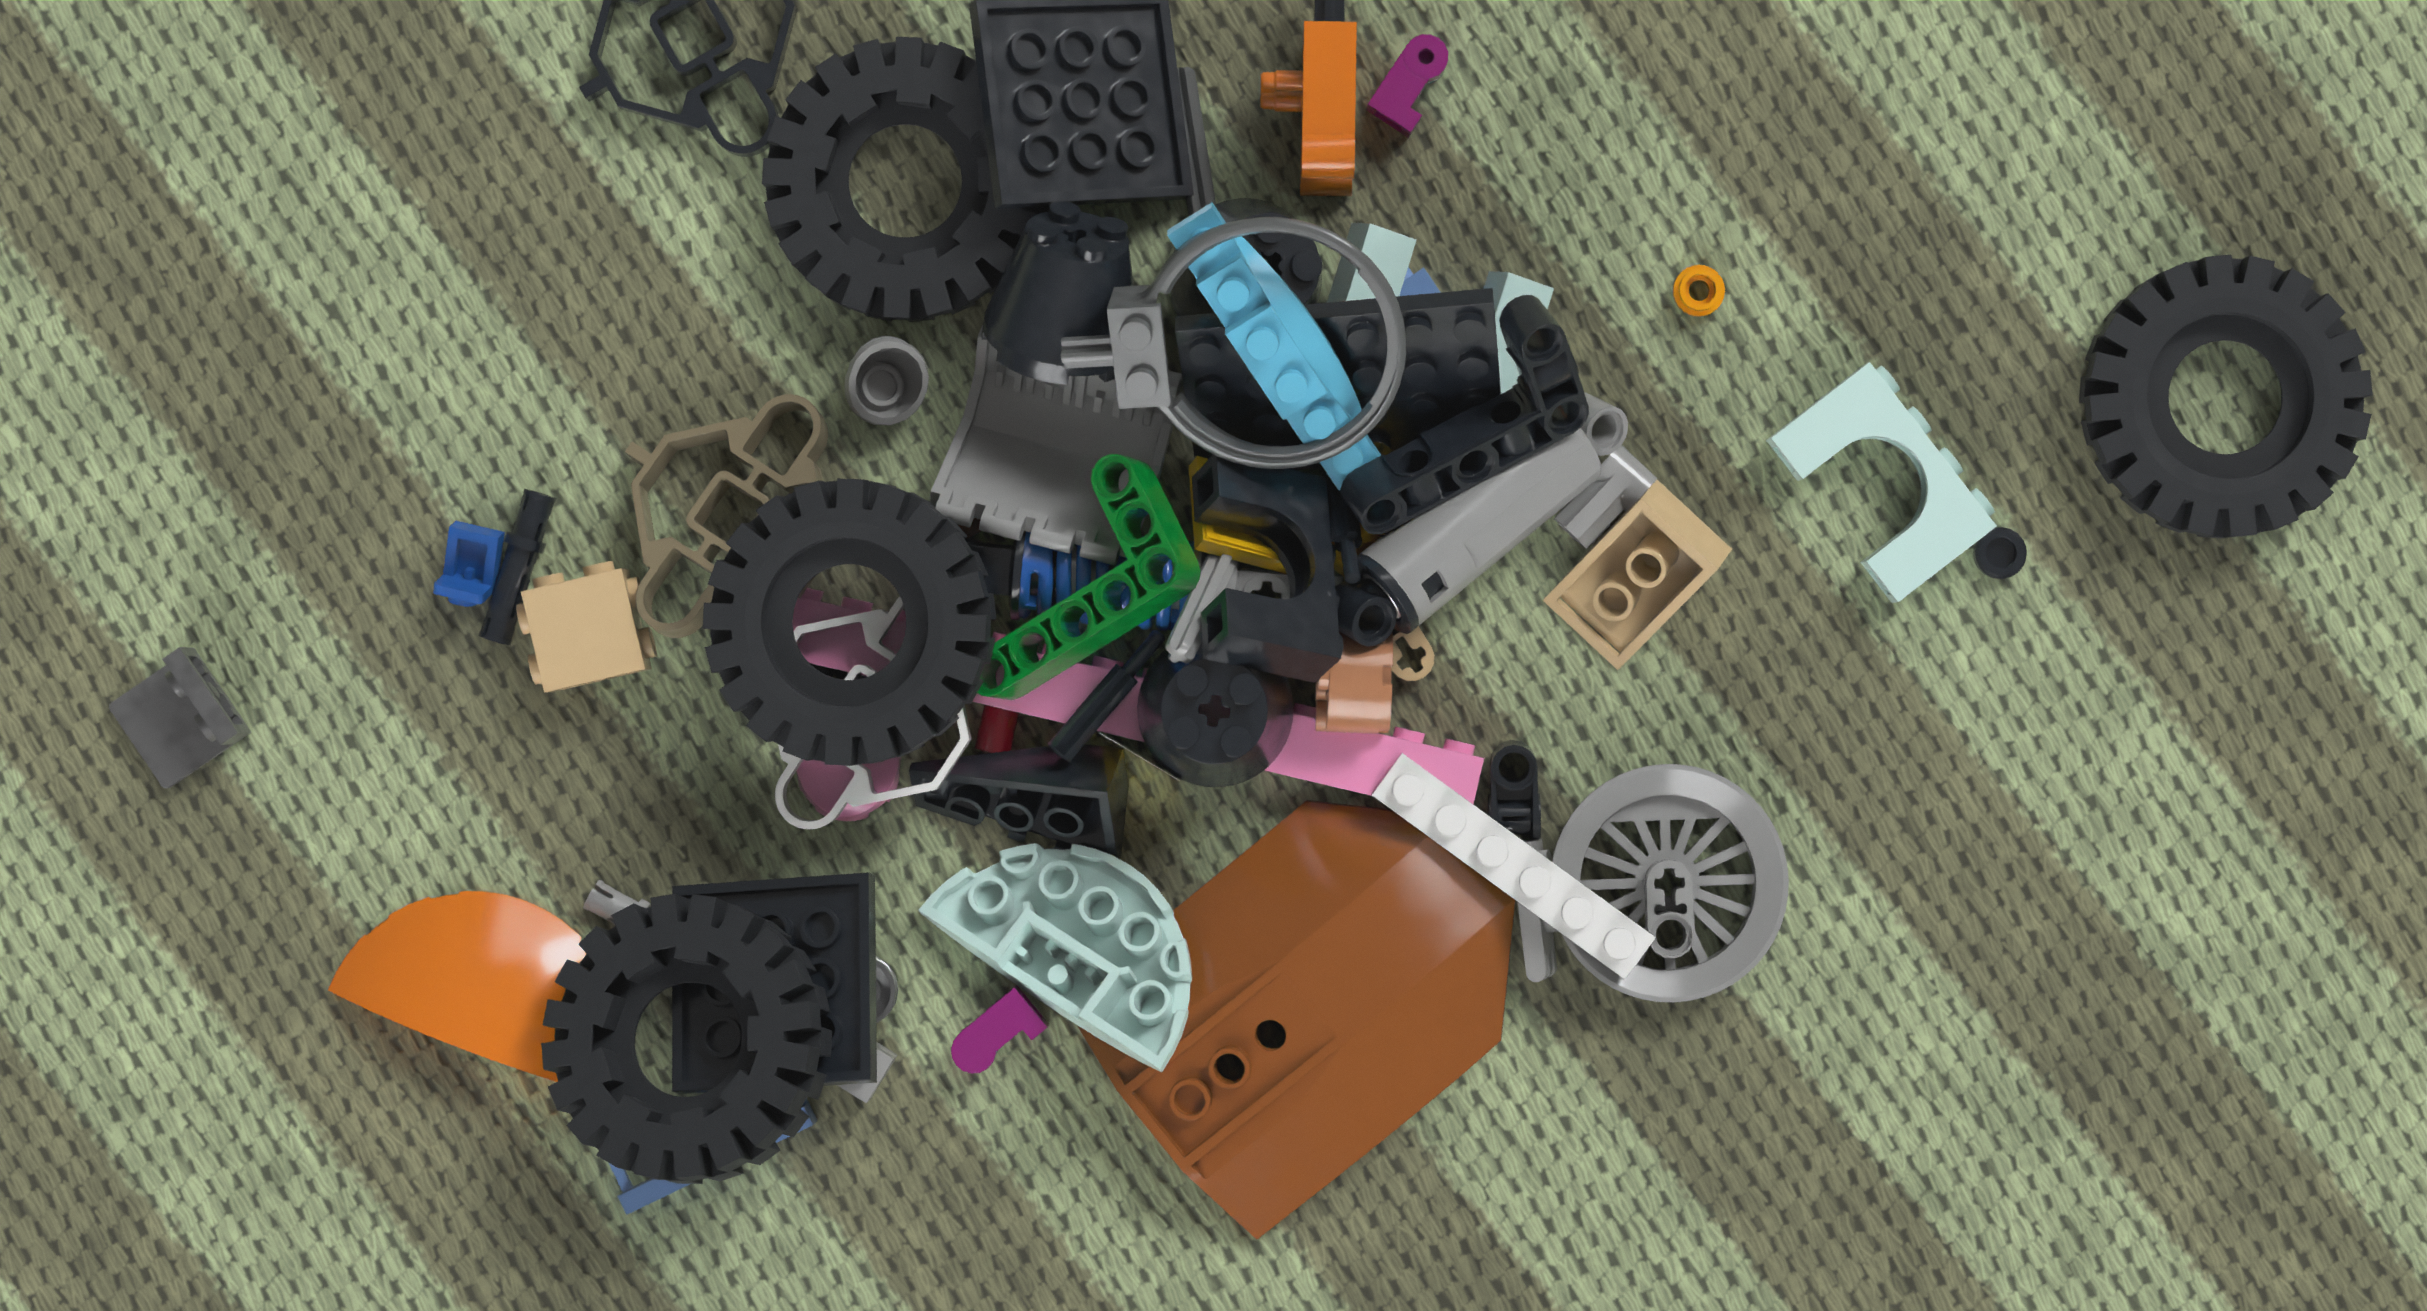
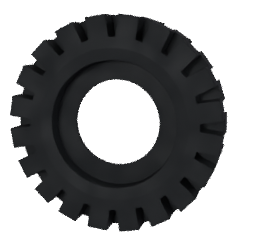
M896 37V42L880 43L878 39L853 45V52L840 58L835 53L815 67L817 73L806 83L800 80L785 99L788 106L782 117L776 116L767 138V141L770 143L768 158H763L762 184L766 187L767 201L764 204L770 226L775 230L780 241L778 244L791 264L798 269L812 286L816 287L827 298L848 310L852 309L863 313L867 317L891 322L892 319L908 320L909 322L935 320L936 316L950 312L953 315L975 305V301L988 292L992 294L995 291L1026 223L1035 215L1042 213L1043 207L995 209L976 61L968 57L964 50L943 42H939L938 45L924 43L923 39L918 37ZM897 125L919 126L939 135L952 148L961 169V192L953 212L934 230L915 237H895L874 229L856 210L849 189L850 168L857 151L872 135L885 128Z
M2232 255L2209 256L2189 263L2187 261L2154 275L2135 287L2134 291L2125 299L2120 300L2104 319L2106 324L2100 334L2093 337L2085 360L2089 361L2086 376L2080 378L2079 403H2084L2086 419L2081 421L2087 446L2093 445L2098 460L2094 463L2107 484H2115L2122 492L2120 498L2139 514L2146 513L2156 519L2155 524L2178 533L2188 532L2197 534L2196 537L2228 538L2257 535V533L2276 530L2299 520L2298 516L2302 513L2315 510L2334 493L2330 488L2335 482L2346 479L2359 457L2353 453L2357 441L2366 440L2372 414L2363 411L2364 398L2373 396L2371 371L2361 370L2358 355L2366 351L2356 328L2347 331L2340 320V317L2346 312L2329 293L2320 296L2311 289L2315 281L2293 268L2286 271L2274 267L2275 261L2254 256H2248L2243 259L2232 258ZM2215 341L2239 342L2258 351L2269 361L2275 370L2281 388L2280 412L2272 430L2255 446L2234 454L2212 453L2191 443L2177 428L2169 407L2170 383L2180 362L2196 348Z
M837 478V481H815L794 487L795 492L786 496L777 495L756 509L758 516L750 523H741L726 542L731 548L725 559L716 560L708 581V585L714 587L711 603L704 602L703 629H710L712 645L705 647L711 673L720 674L725 686L719 690L733 712L741 711L749 720L746 726L765 742L774 741L784 747L782 752L806 761L817 760L825 762V765L843 766L871 764L904 756L924 747L925 742L934 736H941L959 719L957 714L965 704L972 703L984 682L980 679L984 665L991 663L995 638L990 637L991 620H996L994 594L988 593L984 580L989 575L979 553L972 551L965 541L968 536L951 517H946L935 509L936 505L917 494L896 488L897 486L864 479ZM838 565H861L883 575L899 593L906 614L905 636L896 656L879 672L858 680L836 679L818 671L802 655L793 632L794 608L803 588L813 577L822 571Z
M677 894L651 897V907L644 908L633 903L612 914L611 916L615 924L612 929L606 930L596 926L578 944L586 953L582 961L577 963L567 959L559 972L555 983L566 988L562 1001L548 999L542 1024L555 1029V1041L541 1043L543 1069L555 1072L558 1078V1082L548 1086L556 1109L571 1114L573 1118L566 1126L582 1144L596 1147L599 1150L596 1156L613 1166L632 1171L636 1175L666 1180L677 1184H703V1179L707 1178L723 1181L744 1174L742 1165L746 1163L761 1165L781 1151L775 1141L782 1134L794 1137L809 1118V1115L802 1111L801 1107L807 1096L819 1100L827 1077L826 1074L817 1072L819 1057H831L832 1030L821 1027L820 1017L831 1013L824 987L813 984L810 976L815 974L817 970L804 950L792 946L789 943L792 937L775 923L759 917L757 913L716 897L692 894L691 899H686ZM682 983H702L719 990L734 1006L740 1020L742 1032L739 1056L728 1076L713 1089L696 1096H673L655 1087L642 1072L635 1050L637 1026L646 1007L664 990Z

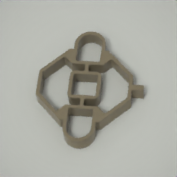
M794 394L780 395L769 400L760 409L753 421L742 417L666 434L652 454L634 442H631L625 453L642 466L631 482L643 563L649 568L638 586L636 606L641 618L659 634L669 638H683L695 633L703 626L704 602L711 603L714 587L711 585L707 586L691 611L677 622L662 623L656 621L652 611V602L657 590L681 557L687 558L711 574L714 568L712 561L719 552L728 554L731 547L724 540L702 526L729 487L736 488L760 505H764L770 500L761 493L767 482H773L791 494L795 492L794 487L815 481H823L821 469L817 466L816 462L827 445L828 427L824 417L809 400ZM790 411L806 412L811 415L813 420L812 435L785 475L778 474L751 456L771 426L781 415ZM728 439L730 452L740 462L753 469V471L746 480H741L728 471L716 473L687 514L686 522L699 537L704 539L699 549L693 551L673 537L655 540L648 492L676 451ZM815 577L807 583L798 598L802 597Z

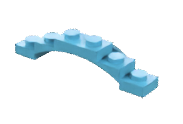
M1213 202L1168 229L1167 236L1177 250L1183 243L1197 234L1226 222ZM1242 236L1215 246L1189 266V269L1196 278L1197 287L1225 327V335L1283 420L1287 419L1303 444L1329 437L1362 411L1351 382L1319 325L1291 288ZM1366 435L1349 449L1332 458L1321 461L1320 464L1337 489L1340 490L1343 480L1349 473L1381 456L1369 436Z

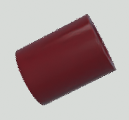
M984 704L974 748L990 753L1011 751L1019 712Z

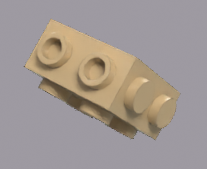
M613 561L602 562L583 567L584 577L565 581L563 573L551 574L532 579L534 589L521 591L523 603L516 605L517 617L522 633L524 635L531 634L535 653L528 655L530 673L535 685L542 684L544 693L561 691L652 669L650 658L657 657L655 640L650 627L642 628L636 606V592L640 579L638 576L631 578L629 569H615Z

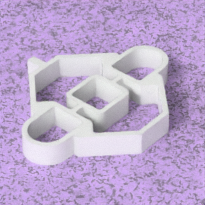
M899 597L889 612L884 609H878L797 626L794 630L796 643L798 645L806 633L861 622L866 645L891 662L896 653L884 646L882 640L904 608L902 599ZM856 665L849 671L844 680H857L861 673L869 677L877 673V671L868 665ZM965 705L957 714L959 717L957 724L960 740L932 782L877 793L874 790L870 769L862 764L847 766L854 771L853 778L832 810L819 820L801 818L790 808L787 801V787L803 759L782 752L784 747L778 744L781 759L788 763L775 789V801L780 814L793 826L802 829H817L833 822L841 814L847 803L854 807L939 789L971 741Z

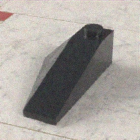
M1085 744L1071 760V763L1059 757L1050 746L959 757L939 789L914 794L915 804L917 807L973 826L980 824L985 816L997 820L1001 826L1009 830L1008 838L1022 843L1025 840L1027 831L1056 840L1054 849H1071L1072 844L1100 850L1121 859L1129 787L1123 748ZM947 758L911 763L909 774L912 786L932 782Z

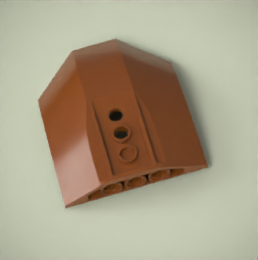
M1306 800L1173 910L1174 918L1179 925L1183 938L1187 941L1191 958L1192 982L1190 985L1188 1019L1176 1050L1164 1070L1160 1072L1100 1040L1078 1026L1117 1092L1179 1168L1257 1240L1388 1137L1501 1041L1516 900L1391 809ZM1266 1020L1279 1022L1286 1032L1284 1044L1273 1049L1263 1046L1257 1038L1258 1025ZM1224 1054L1238 1056L1245 1067L1243 1077L1236 1080H1229L1223 1077L1217 1068L1218 1058Z

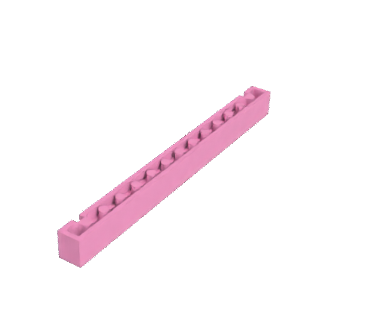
M807 588L802 597L796 601L793 613V632L800 625L872 611L873 603L843 596L842 604L838 606L821 602L823 591ZM904 610L901 611L882 640V644L896 654L905 636L906 614ZM861 622L806 633L798 644L802 655L809 663L849 672L856 665H868L879 672L890 663L887 658L866 645ZM993 632L995 642L1006 636L1005 634ZM1046 644L1043 645L1042 653H1037L1039 660L1043 658L1046 652ZM1094 656L1092 665L1078 662L1021 698L1006 700L976 694L972 702L1066 723L1114 665L1118 664L1122 667L1124 662ZM1003 665L999 666L996 672L998 686L1004 679ZM1144 667L1142 677L1134 676L1138 681L1137 684L1097 731L1144 742L1139 728L1137 705L1140 687L1149 668ZM1212 695L1209 703H1200L1199 713L1207 716V725L1217 726L1220 718H1229L1230 708L1222 706L1221 696ZM1294 703L1293 722L1287 742L1277 758L1265 769V771L1372 796V793L1403 753L1470 803L1474 804L1484 758L1473 755L1475 745L1445 738L1443 748L1423 744L1425 733L1399 727L1394 728L1393 736L1380 733L1315 731L1316 708Z

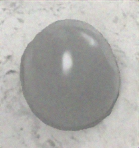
M893 336L873 338L862 345L851 360L845 376V397L851 411L863 421L873 425L891 426L907 420L918 410L924 401L928 389L929 375L925 359L914 346Z

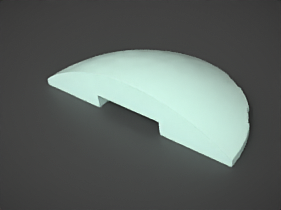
M1037 843L1016 846L1000 851V862L978 873H973L967 867L963 868L945 881L919 908L918 911L924 917L997 972L1060 1015L1112 1047L1160 1072L1164 1070L1173 1056L1182 1037L1189 1014L1188 1005L1192 982L1189 949L1169 903L1143 874L1128 863L1100 850L1072 844L1071 849L1065 850L1044 849Z

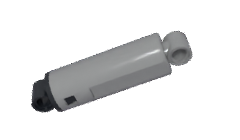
M1584 392L1589 406V415L1579 430L1384 533L1357 555L1360 580L1354 584L1344 581L1335 586L1340 595L1337 610L1339 631L1362 645L1376 646L1385 641L1394 628L1404 634H1409L1600 477L1601 462L1598 455L1605 456L1616 451L1626 438L1628 421L1624 412Z

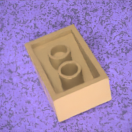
M1656 480L1619 517L1543 601L1610 664L1619 670L1719 569L1732 548L1662 483ZM1597 632H1599L1607 641H1605ZM1610 644H1612L1620 653H1618Z

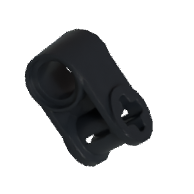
M1504 741L1491 754L1488 816L1514 835L1530 834L1532 839H1541L1540 793H1538V766L1535 755L1530 747L1522 741ZM1508 753H1520L1528 760L1527 770L1518 778H1508L1499 770L1501 759ZM1504 816H1525V817H1504Z

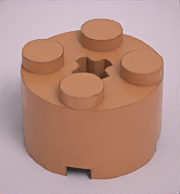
M1339 631L1343 638L1341 659L1315 683V700H1317L1315 731L1367 734L1388 733L1391 720L1393 686L1391 684L1393 632L1382 643L1376 646H1365Z

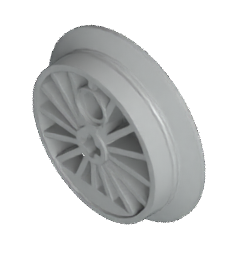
M1681 764L1649 765L1630 770L1608 780L1591 792L1571 814L1558 838L1552 858L1554 864L1590 890L1635 889V891L1611 901L1609 904L1620 910L1637 901H1641L1627 917L1637 923L1645 914L1646 923L1644 929L1656 937L1658 926L1666 920H1677L1681 925L1683 931L1682 938L1674 947H1661L1656 938L1649 946L1653 951L1664 957L1665 968L1643 966L1646 951L1626 979H1623L1562 934L1575 957L1595 977L1615 990L1643 1000L1655 1002L1691 1001L1715 994L1733 985L1750 972L1767 953L1778 934L1786 911L1789 888L1787 861L1783 845L1770 818L1762 807L1738 785L1725 777L1698 767ZM1718 818L1687 853L1683 854L1696 819ZM1684 819L1674 848L1671 850L1670 820ZM1659 820L1660 850L1657 849L1645 821ZM1634 821L1649 855L1646 856L1611 822ZM1731 823L1740 835L1742 842L1694 863L1693 861ZM1601 827L1640 863L1639 866L1589 848L1590 841L1597 830ZM1744 852L1749 854L1752 874L1699 875V873ZM1586 857L1635 875V878L1580 880L1583 859ZM1670 868L1671 874L1679 877L1681 882L1680 886L1672 887L1670 896L1665 897L1664 890L1655 887L1654 881L1663 877L1664 869ZM1753 884L1749 907L1700 889V886ZM1695 899L1745 916L1734 936L1706 912ZM1694 914L1726 943L1720 950L1707 957L1695 931ZM1692 948L1698 962L1676 968L1675 958L1683 956Z

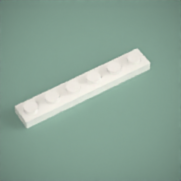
M1403 753L1372 793V796L1623 979L1628 977L1655 940V936Z

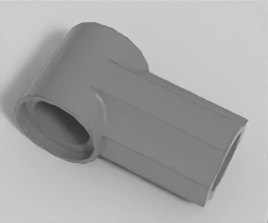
M1621 445L1601 464L1600 477L1572 499L1557 514L1554 520L1576 542L1587 549L1623 510L1626 512L1655 483L1657 477Z

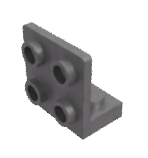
M177 648L162 659L166 664L164 667L109 704L110 711L163 788H171L251 733L195 648Z

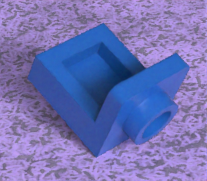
M455 521L451 524L448 531L443 575L434 582L433 593L448 597L450 603L458 606L471 607L484 603L492 595L500 570L505 532L460 521Z

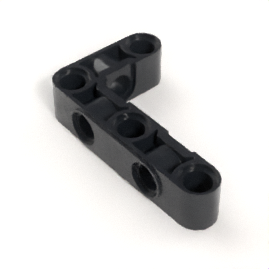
M1522 295L1514 298L1507 303L1499 318L1500 328L1507 345L1506 351L1515 361L1519 373L1518 379H1516L1517 384L1513 385V388L1479 406L1475 405L1422 433L1421 437L1387 455L1383 454L1358 467L1343 480L1340 488L1341 497L1366 532L1370 534L1386 533L1579 430L1586 422L1589 415V406L1579 378L1577 363L1570 351L1564 331L1537 297Z

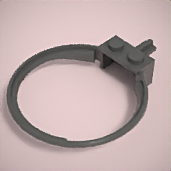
M1281 217L1242 219L1225 223L1197 234L1171 254L1151 285L1113 288L1107 307L1110 334L1061 338V360L1064 363V369L1114 366L1118 409L1157 407L1181 433L1202 449L1234 463L1266 469H1287L1319 463L1340 454L1363 439L1378 424L1392 404L1402 380L1406 360V331L1400 305L1392 287L1374 262L1358 247L1328 229L1312 223ZM1249 234H1292L1311 239L1333 249L1358 269L1359 275L1368 284L1382 311L1387 333V358L1382 378L1372 398L1349 423L1325 439L1286 447L1264 446L1241 440L1225 432L1203 416L1182 392L1173 398L1170 390L1161 303H1156L1159 292L1169 294L1183 272L1208 250L1233 238Z

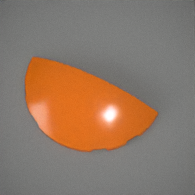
M461 891L458 894L444 895L436 898L427 897L391 913L385 921L376 926L367 935L361 937L349 951L336 971L328 991L373 1013L442 1042L521 1071L558 1082L555 1072L543 1069L541 1043L555 1041V1029L542 1025L548 999L562 1001L566 988L555 983V980L565 961L569 959L580 963L586 953L578 945L581 942V936L562 919L542 907L506 894L488 891Z

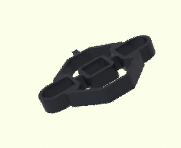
M603 0L589 51V56L600 75L579 87L585 99L590 102L609 91L617 106L622 110L701 132L709 128L718 144L729 153L737 156H755L770 147L767 138L775 117H779L768 94L776 90L798 10L792 0H783L786 8L771 62L765 63L746 58L725 71H720L717 66V60L734 51L737 39L715 0L705 1L726 36V40L686 64L681 63L662 30L661 24L701 0H670L668 5L651 15L650 26L673 67L681 75L690 76L704 67H708L712 73L711 79L687 92L680 114L625 100L601 59L616 3L622 1L642 6L651 0ZM747 74L768 111L769 124L760 140L751 145L739 146L728 142L723 137L703 102V97L739 76Z

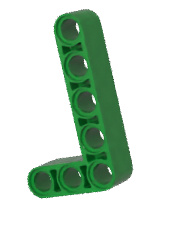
M1108 454L1096 462L1091 474L1092 487L1127 560L995 642L991 663L984 665L980 679L984 682L977 694L1006 700L1021 698L1185 597L1196 588L1200 580L1201 571L1198 560L1149 464L1120 454ZM1127 469L1129 474L1128 483L1120 491L1118 485L1121 473ZM1149 514L1151 527L1143 537L1140 530L1143 518ZM1171 559L1173 574L1165 583L1163 568ZM1128 586L1131 592L1130 601L1123 609L1120 602L1121 594ZM1086 612L1088 626L1081 635L1078 627L1079 620ZM1044 638L1046 652L1043 658L1039 660L1037 647ZM1003 665L1004 679L998 686L996 672L999 666Z

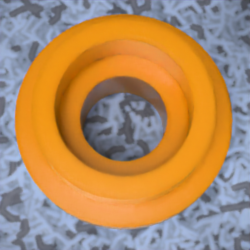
M1693 265L1684 269L1677 276L1673 285V297L1677 306L1684 313L1695 317H1702L1713 313L1721 305L1725 295V286L1721 276L1713 268L1705 265ZM1700 281L1707 286L1708 295L1704 300L1697 301L1690 296L1689 287L1693 282Z

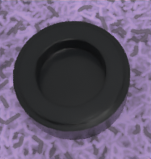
M1998 527L1991 530L1975 543L1973 557L1977 568L1984 575L1994 579H2004L2014 576L2022 569L2026 561L2027 549L2024 540L2017 532L2009 528Z

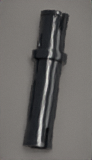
M524 488L512 532L507 531L504 542L508 543L505 556L492 592L486 617L478 636L500 644L511 645L518 619L516 605L523 603L521 591L528 589L538 554L544 553L546 543L542 541L549 516L556 502L555 497Z

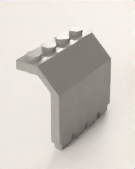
M981 328L977 339L974 376L964 415L931 489L930 502L936 505L935 509L946 517H951L958 525L970 528L974 518L981 519L979 524L980 531L1019 541L1024 531L1031 532L1030 544L1068 554L1071 553L1074 544L1080 545V557L1116 566L1119 556H1126L1093 490L1091 483L1092 470L1096 462L1103 456L1120 454L1149 464L1159 481L1173 429L1172 422L1157 407L1118 409L1115 379L1104 382L1099 378V375L1069 376L1068 385L1036 380L1014 372L996 361L997 350L992 347L988 340H982ZM1168 370L1170 390L1173 398H1175L1180 393L1182 374ZM1127 469L1121 473L1118 485L1120 491L1128 483L1129 474Z

